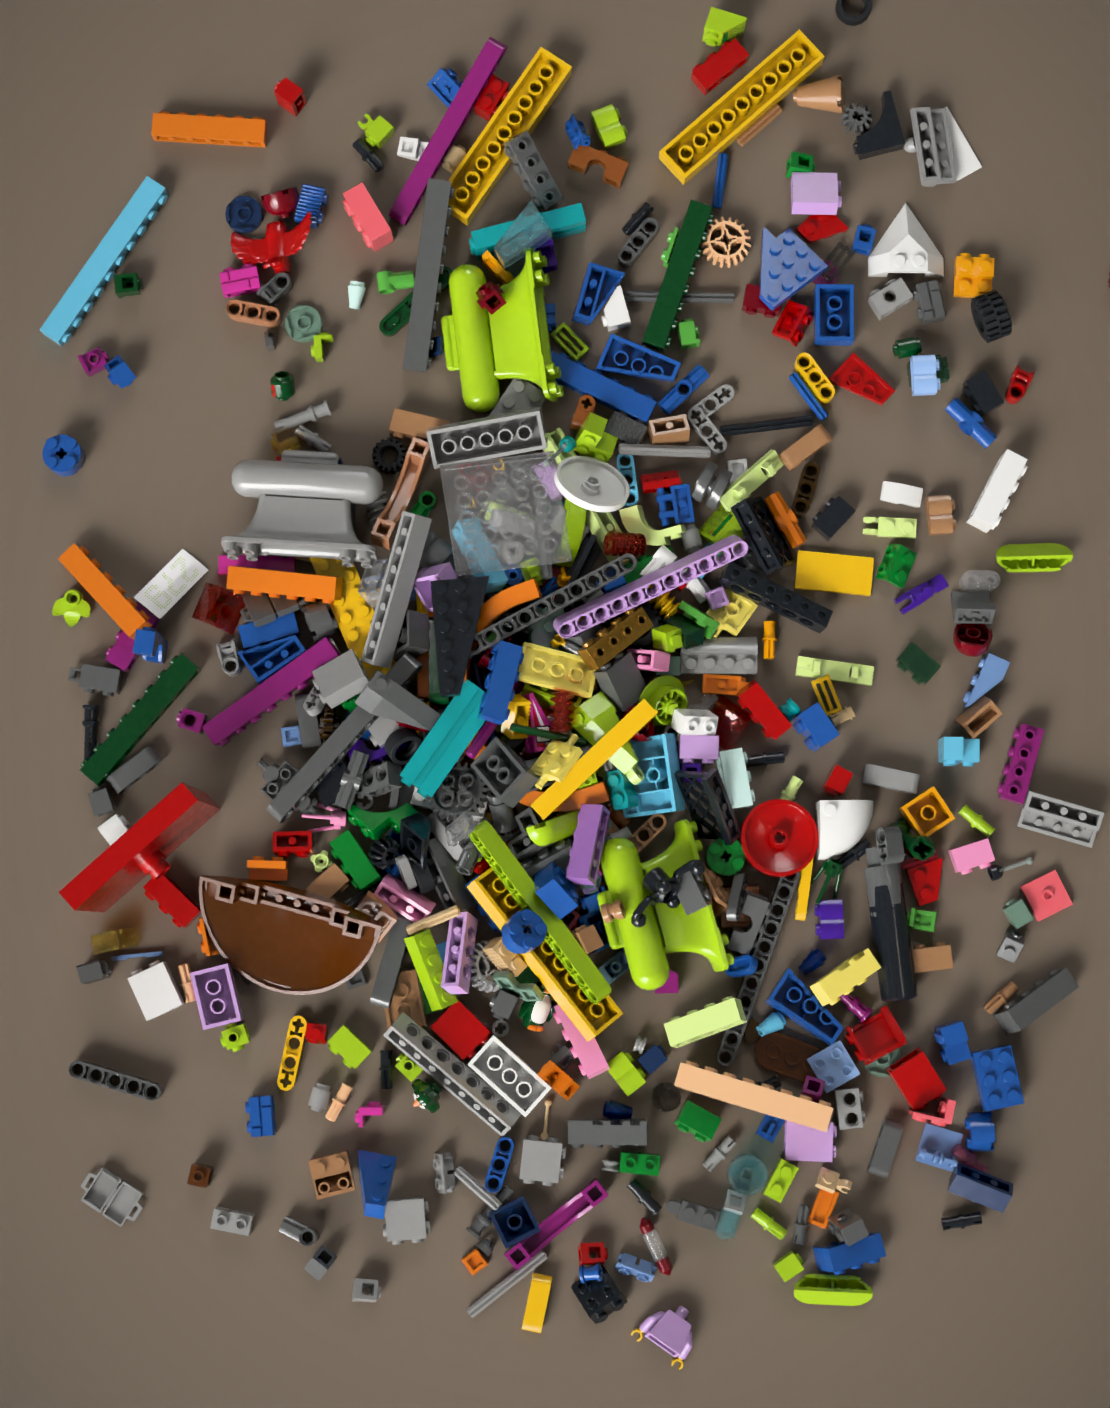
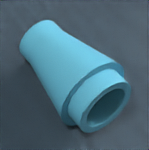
M778 1011L776 1013L772 1012L756 1027V1030L761 1037L781 1030L786 1025L785 1018Z

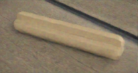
M454 905L407 925L406 931L409 936L417 934L461 914L460 909L457 905Z

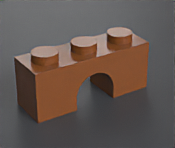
M578 145L577 150L573 149L568 161L569 169L585 175L591 165H601L605 170L603 182L620 189L629 167L626 159L620 156L613 157L603 149L596 150L591 145Z

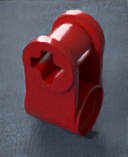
M1016 365L1005 392V399L1008 403L1017 404L1020 402L1032 381L1034 372H1027ZM1011 390H1016L1019 393V397L1013 396Z

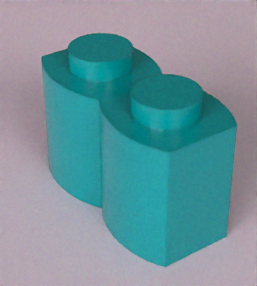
M619 769L607 772L606 782L611 791L610 800L615 810H624L637 807L639 801L634 784Z

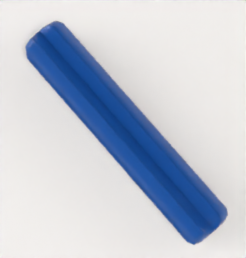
M719 153L712 200V207L717 209L722 208L728 164V154Z
M797 371L789 376L790 381L820 421L828 417L827 411Z

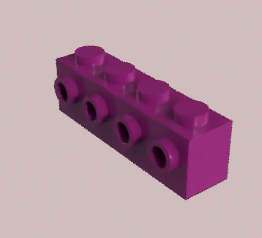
M1023 723L1015 727L1012 738H1015L1013 745L1009 746L1007 752L1009 761L1008 764H1004L1002 770L1004 775L1003 782H999L997 787L999 799L1019 805L1024 804L1044 734L1043 729Z

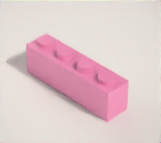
M559 1005L554 1006L556 1011L553 1013L557 1024L562 1023L564 1030L561 1032L565 1040H570L573 1046L570 1050L574 1059L578 1057L581 1062L578 1067L582 1075H587L591 1079L609 1070L610 1068L595 1037L587 1042Z

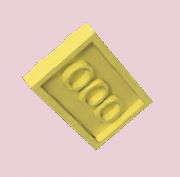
M528 642L522 644L524 658L522 664L518 665V681L588 699L592 697L595 683L593 672L596 670H589L581 656Z

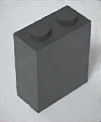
M621 651L600 669L593 672L602 692L614 704L617 712H626L628 708L639 700L642 691L646 687L631 652Z

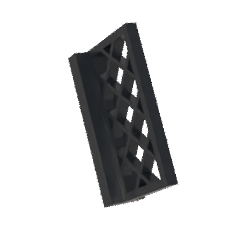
M761 496L752 499L745 498L731 507L766 575L797 563Z
M591 534L589 539L585 537L567 576H571L569 581H567V585L590 573L601 550L598 543H596V535ZM574 586V587L571 588V592H572L573 595H575V594L573 593V591H574L578 586ZM557 595L554 602L561 605L564 603V598L561 595ZM575 603L563 608L564 612L571 611Z
M711 769L709 772L678 770L674 773L691 819L697 824L698 837L715 840L720 838L724 840L725 845H732L741 836V830L718 769ZM683 777L689 780L691 784L689 785L687 782H685ZM693 785L702 791L701 794L693 788ZM689 792L697 798V801L690 797ZM700 801L708 807L707 810L699 804ZM695 809H697L700 813H702V814H703V817H701L700 815H698V814L696 813V810H695ZM705 818H708L714 825L709 824ZM701 825H703L710 832H704Z

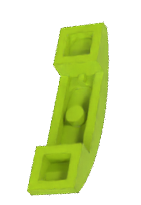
M566 498L564 509L567 512L560 546L555 548L552 564L571 567L581 544L586 509Z

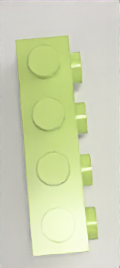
M729 996L723 998L721 1003L705 1005V1009L699 1011L697 1009L687 1012L686 1016L670 1018V1022L664 1024L670 1046L679 1048L746 1023L747 1020L741 1000Z

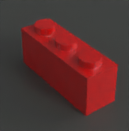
M736 38L731 42L728 40L721 46V50L717 53L712 52L706 58L707 61L702 65L700 63L692 69L691 80L704 95H707L747 63L749 54Z
M752 680L736 693L739 697L737 702L743 709L746 707L751 712L749 714L750 718L755 724L759 722L763 726L761 731L767 738L771 736L775 741L792 727L791 723L755 680Z
M165 874L157 880L151 878L143 886L146 890L144 894L151 901L155 899L160 904L158 908L164 914L169 913L173 917L172 922L179 928L181 926L187 928L201 914V909Z

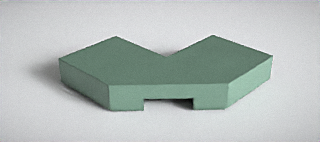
M510 971L494 972L492 976L503 991L507 993L512 991L520 995V999L526 1002L542 1001L545 996L535 983L520 984Z

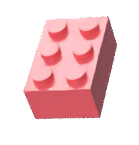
M363 182L343 193L344 200L342 202L345 206L344 209L349 217L353 216V224L358 232L362 231L363 240L368 248L372 247L375 252L394 241L390 227Z

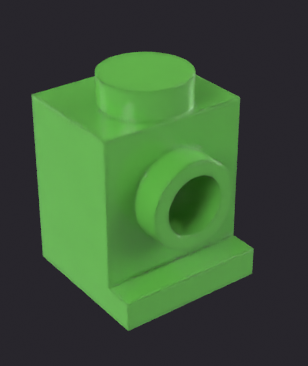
M693 319L682 320L678 324L680 348L700 347V339H696L699 338L698 326L694 327Z

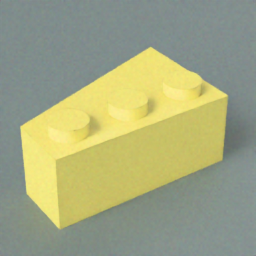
M869 948L849 957L812 984L810 988L822 1006L828 1003L832 1006L841 1000L839 996L842 994L845 996L852 992L855 985L859 986L867 981V977L879 970L881 966Z

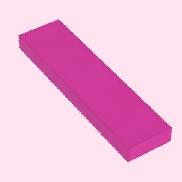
M219 555L218 575H228V566L295 572V556L287 558L281 556H258L257 561H250L246 559V555H239L238 560L228 559L227 555Z

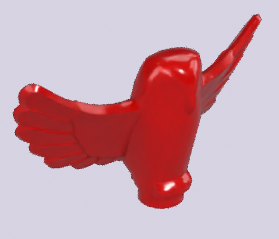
M311 211L307 212L304 219L293 230L288 232L283 221H274L267 224L265 238L251 239L233 232L231 234L232 240L230 241L232 252L237 254V258L241 259L244 264L251 263L256 265L266 262L263 265L264 269L272 266L275 274L290 273L291 264L289 256L296 254L304 246L303 243L310 232L312 222Z

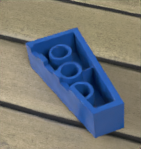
M611 333L596 369L601 372L674 383L680 370L681 362Z
M501 640L492 647L491 654L494 655L488 664L491 674L489 673L485 679L484 688L487 689V692H484L482 695L478 713L479 719L499 725L508 720L510 709H508L509 701L512 702L515 691L512 690L513 685L517 683L519 678L518 665L522 664L524 658L522 646Z

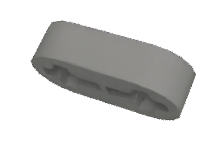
M405 854L396 857L395 861L407 890L417 887L415 877Z

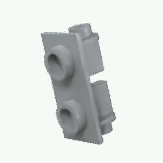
M451 1152L435 1153V1158L433 1159V1168L436 1170L435 1188L438 1190V1193L442 1194L454 1192V1188H456L455 1175L447 1174V1171L454 1170L453 1156H451Z

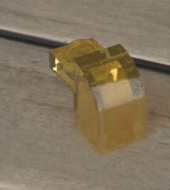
M135 927L90 936L94 955L139 946Z

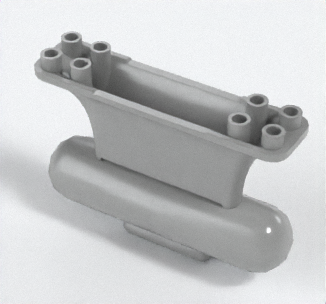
M284 450L281 461L257 459L240 461L234 466L231 474L232 486L238 494L247 498H259V502L250 525L238 535L221 538L224 552L228 553L227 558L238 560L239 554H246V559L250 561H257L258 555L328 558L342 560V565L345 567H352L354 561L361 562V567L372 568L373 562L377 561V553L373 546L361 543L356 537L351 521V504L367 505L374 503L380 498L383 490V479L380 473L369 466L338 464L339 456L334 452Z

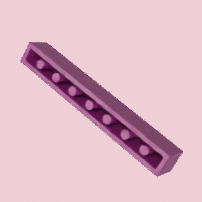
M323 638L203 725V730L214 746H225L231 741L230 738L233 735H240L246 731V726L251 722L255 724L260 721L262 714L275 710L278 707L276 704L283 700L285 702L293 696L292 693L297 689L300 691L309 685L308 681L314 678L312 671L341 654L330 638Z

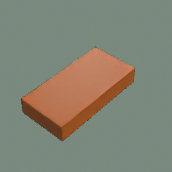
M819 1188L808 1217V1222L826 1229L829 1222L828 1217L832 1214L840 1192L835 1190L832 1194Z

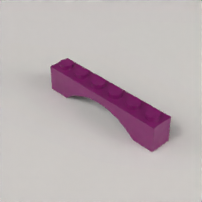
M595 1178L539 1223L540 1232L507 1249L504 1252L505 1257L518 1270L564 1229L609 1195L598 1179Z

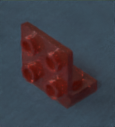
M720 695L711 709V712L719 717L715 736H719V746L721 748L731 750L751 720L749 716L751 713Z

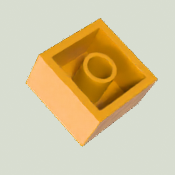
M934 786L898 808L916 836L928 837L955 819Z

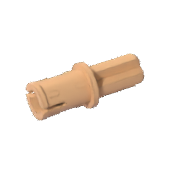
M188 963L178 966L182 982L180 986L183 987L186 1003L196 1001L190 976V966Z
M342 1083L335 1098H332L333 1102L325 1115L328 1120L336 1121L343 1106H346L345 1102L353 1090L349 1085Z

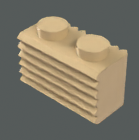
M502 936L493 938L483 948V952H485L487 958H490L492 964H495L497 970H500V972L510 971L514 977H518L528 965L519 954L512 953L504 946Z

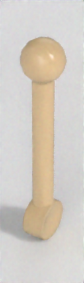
M546 1099L544 1102L546 1110L543 1132L540 1135L542 1140H546L548 1137L549 1109L552 1105L550 1099Z

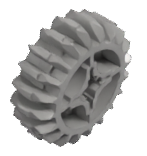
M483 940L480 943H476L473 948L474 955H470V959H473V962L470 963L472 966L470 971V981H473L472 986L478 987L479 991L485 990L486 993L491 991L497 992L501 989L495 980L491 982L485 979L487 976H493L494 972H500L495 967V964H492L490 958L483 955V948L491 940Z

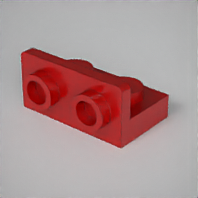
M789 300L771 333L776 337L789 341L792 346L796 347L803 339L807 326L811 324L813 313L807 306Z
M678 470L640 476L643 494L655 493L658 488H664L665 491H669L670 486L681 485Z

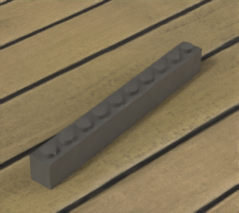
M432 178L427 180L403 370L425 373L426 369H430L431 358L428 357L429 350H433L434 339H431V331H435L436 320H433L434 312H438L439 301H436V293L440 294L441 282H438L439 274H443L444 263H441V255L445 256L446 244H443L444 236H448L449 225H446V218H450L451 206H448L449 198H453L454 193L451 181Z

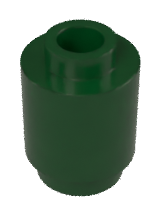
M909 337L896 340L895 345H892L893 354L898 356V359L916 356L922 352L919 338Z

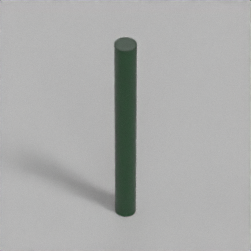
M515 723L510 725V731L561 742H567L571 737L570 735ZM579 737L575 745L585 747L587 740Z

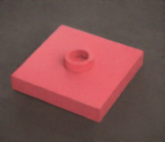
M1056 870L1020 886L1037 922L1073 905Z

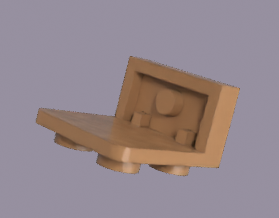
M705 867L703 872L705 884L712 895L711 901L713 904L711 906L714 916L717 918L726 913L730 895L723 888L724 881L719 874L716 875L713 870Z

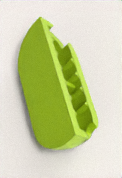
M1056 543L1008 544L999 547L996 551L997 563L1007 572L1061 570L1062 566L1071 562L1073 558V552L1068 547Z
M574 810L527 827L526 830L530 839L538 846H546L573 836L577 828V816L580 810Z
M807 1274L795 1283L794 1297L806 1304L858 1306L867 1303L873 1296L871 1286H868L857 1276Z

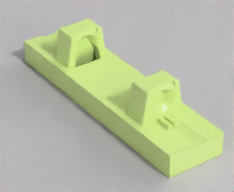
M769 450L724 490L719 501L725 511H732V506L748 498L753 491L769 477L775 475L776 471L784 465L775 450Z
M798 656L795 676L818 679L829 674L831 681L871 686L874 666Z

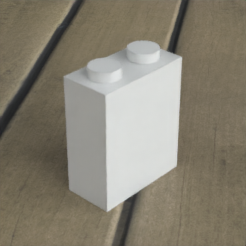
M160 960L149 964L150 968L144 971L142 968L131 973L132 976L127 978L146 1021L185 1004L167 963H160Z

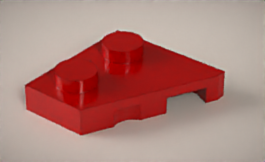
M810 215L796 229V232L811 244L819 239H826L841 232L845 233L849 228L836 215Z
M942 858L906 869L918 906L938 900Z

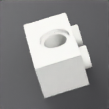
M674 709L671 727L681 735L715 736L719 717L709 710Z

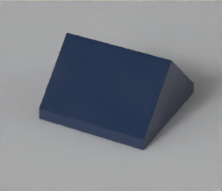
M524 1195L488 1213L506 1249L541 1231Z

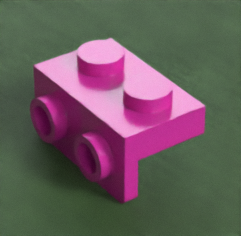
M370 1101L367 1105H361L359 1110L355 1111V1123H359V1127H364L366 1125V1116L383 1115L385 1113V1105H381L380 1101Z

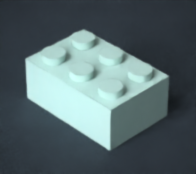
M742 748L720 751L719 759L716 760L717 768L732 809L736 810L752 806L753 801H755L754 790H750L749 782L752 780L750 771L746 770L745 763H748L746 751L743 752Z

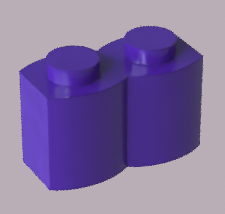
M842 899L821 900L818 905L814 904V914L818 916V924H815V934L819 935V939L844 938Z

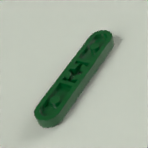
M446 266L443 268V274H439L438 282H441L440 294L449 286V277L452 273V270ZM413 292L380 321V331L384 336L392 337L409 323V307L411 306Z

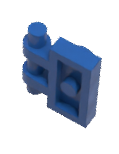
M689 484L670 486L671 494H665L664 488L657 489L658 496H656V501L659 503L660 513L658 515L659 520L662 522V527L670 526L669 518L675 519V525L695 522ZM667 501H672L673 511L667 510Z

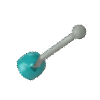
M565 436L559 442L560 449L549 459L543 461L545 467L550 466L551 461L562 451L566 453L571 452L576 447V442L571 436Z

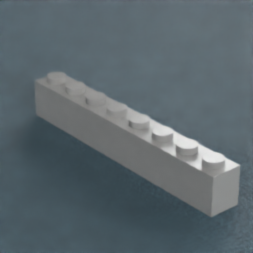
M402 511L361 658L363 662L385 668L391 667L432 521L430 518Z

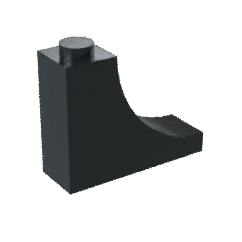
M891 90L885 91L882 94V114L878 123L868 132L857 136L853 143L855 155L858 154L859 160L902 150L905 145Z

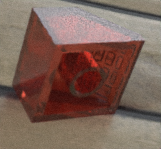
M206 582L192 618L233 635L241 617L240 611L245 607L243 597L218 585Z

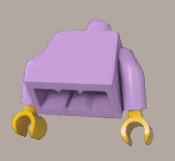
M679 1306L675 1313L671 1310L654 1313L640 1324V1328H635L631 1336L638 1332L640 1337L637 1341H640L644 1333H646V1338L673 1356L671 1360L672 1366L676 1361L681 1362L678 1366L680 1370L683 1368V1359H686L693 1346L692 1332L690 1331L692 1325L685 1321L689 1311L685 1307Z

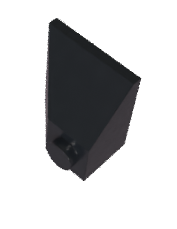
M417 812L401 819L399 849L420 869L425 870L432 825L429 818L425 817L421 812Z

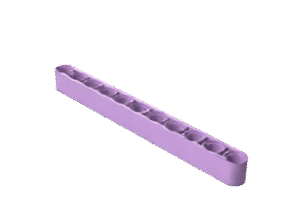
M731 535L556 617L553 621V628L562 638H570L743 557L748 551V545L739 536ZM722 551V554L717 557V554ZM705 559V562L700 565V562ZM686 567H688L687 571L685 573H682L683 570ZM669 575H671L670 579L667 580V581H665V579H666ZM636 592L635 596L631 597V594ZM616 600H619L616 605H613ZM602 608L599 613H596L597 609ZM584 616V619L578 622L579 618ZM567 624L566 628L561 630V627Z

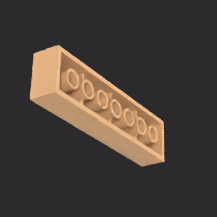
M686 1060L685 1064L680 1063L674 1084L677 1088L828 1133L834 1112L831 1103L819 1100V1103L812 1102L811 1097L801 1094L798 1098L793 1096L791 1091L781 1089L778 1092L771 1085L762 1083L761 1086L755 1085L754 1080L744 1077L741 1081L736 1079L737 1076L724 1072L721 1075L717 1073L716 1069L707 1066L701 1069L698 1068L699 1065L691 1061Z

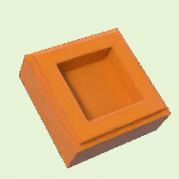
M475 1248L461 1259L472 1276L489 1264L478 1248Z

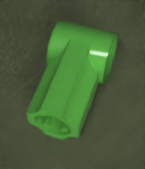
M413 270L396 273L381 271L376 274L378 293L390 294L395 292V290L414 287Z

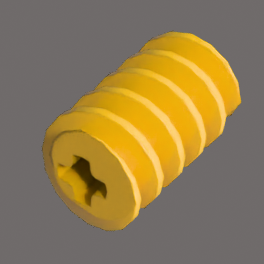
M670 591L648 602L649 604L656 603L653 609H661L658 615H665L664 622L680 611L678 610L680 603L673 604L675 597L668 598Z

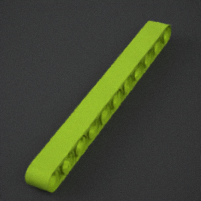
M483 820L470 829L468 835L521 909H529L542 918L547 926L544 940L589 1001L597 1004L612 992L608 982L563 921L535 893L534 882L493 826L487 820Z

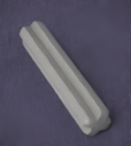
M459 1166L456 1168L454 1175L493 1210H497L501 1206V1201L463 1167Z

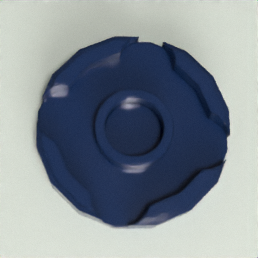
M243 195L234 198L227 205L225 216L231 229L237 233L246 234L252 233L259 228L263 220V211L258 201L250 196Z

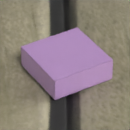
M723 586L705 592V597L711 611L730 604Z

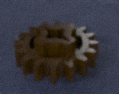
M326 707L324 716H320L319 734L320 739H324L323 743L341 725L340 717L336 716L335 707L332 709L331 707Z

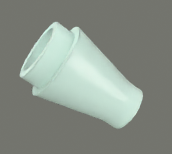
M350 281V285H348L349 308L360 309L366 291L364 282Z

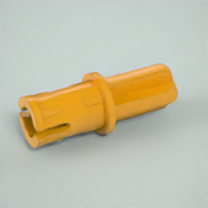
M764 621V638H762L764 642L763 657L764 659L771 660L775 657V642L777 641V638H775L776 622Z

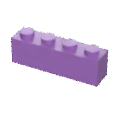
M581 804V809L577 816V828L574 831L573 847L570 849L569 866L566 868V878L573 884H596L610 817V811L604 805Z

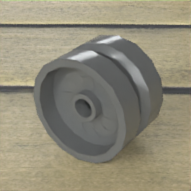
M709 461L694 486L695 490L691 499L700 503L705 495L709 494L706 507L715 511L733 472L723 469L718 478H716L718 465Z

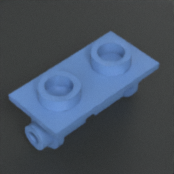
M625 1252L624 1254H619L618 1261L620 1262H617L614 1267L618 1269L619 1273L634 1275L642 1282H651L655 1276L653 1274H655L657 1266H654V1263L640 1259L639 1265H636L637 1257Z

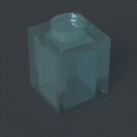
M720 1208V1215L714 1232L717 1233L718 1238L728 1240L730 1237L734 1239L740 1215Z

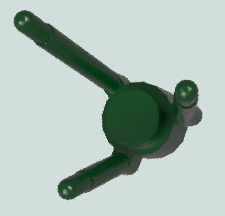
M829 858L828 861L824 860L821 868L811 879L810 885L825 870L824 874L827 877L816 900L817 905L820 903L831 877L835 878L836 875L833 900L837 899L841 875L844 870L842 868L843 864L833 858Z

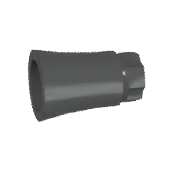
M489 791L487 796L493 828L498 833L514 830L518 823L515 819L516 814L513 808L501 802L492 791Z

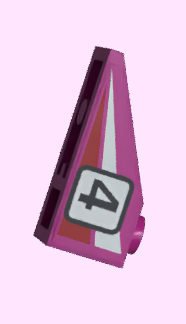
M534 694L522 695L531 702L530 719L528 720L529 727L554 732ZM527 734L528 737L525 738L527 754L542 753L552 739Z

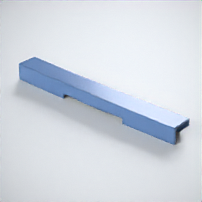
M163 951L111 956L112 961L142 956H163Z

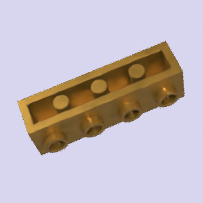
M643 607L625 611V615L621 618L613 619L608 628L599 630L594 639H588L582 644L583 647L578 650V653L589 670L600 669L654 626Z

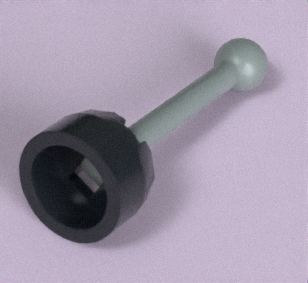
M1028 857L1024 861L1003 868L996 864L987 867L988 875L992 881L998 880L1003 876L1004 871L1025 864L1031 865L1033 858Z

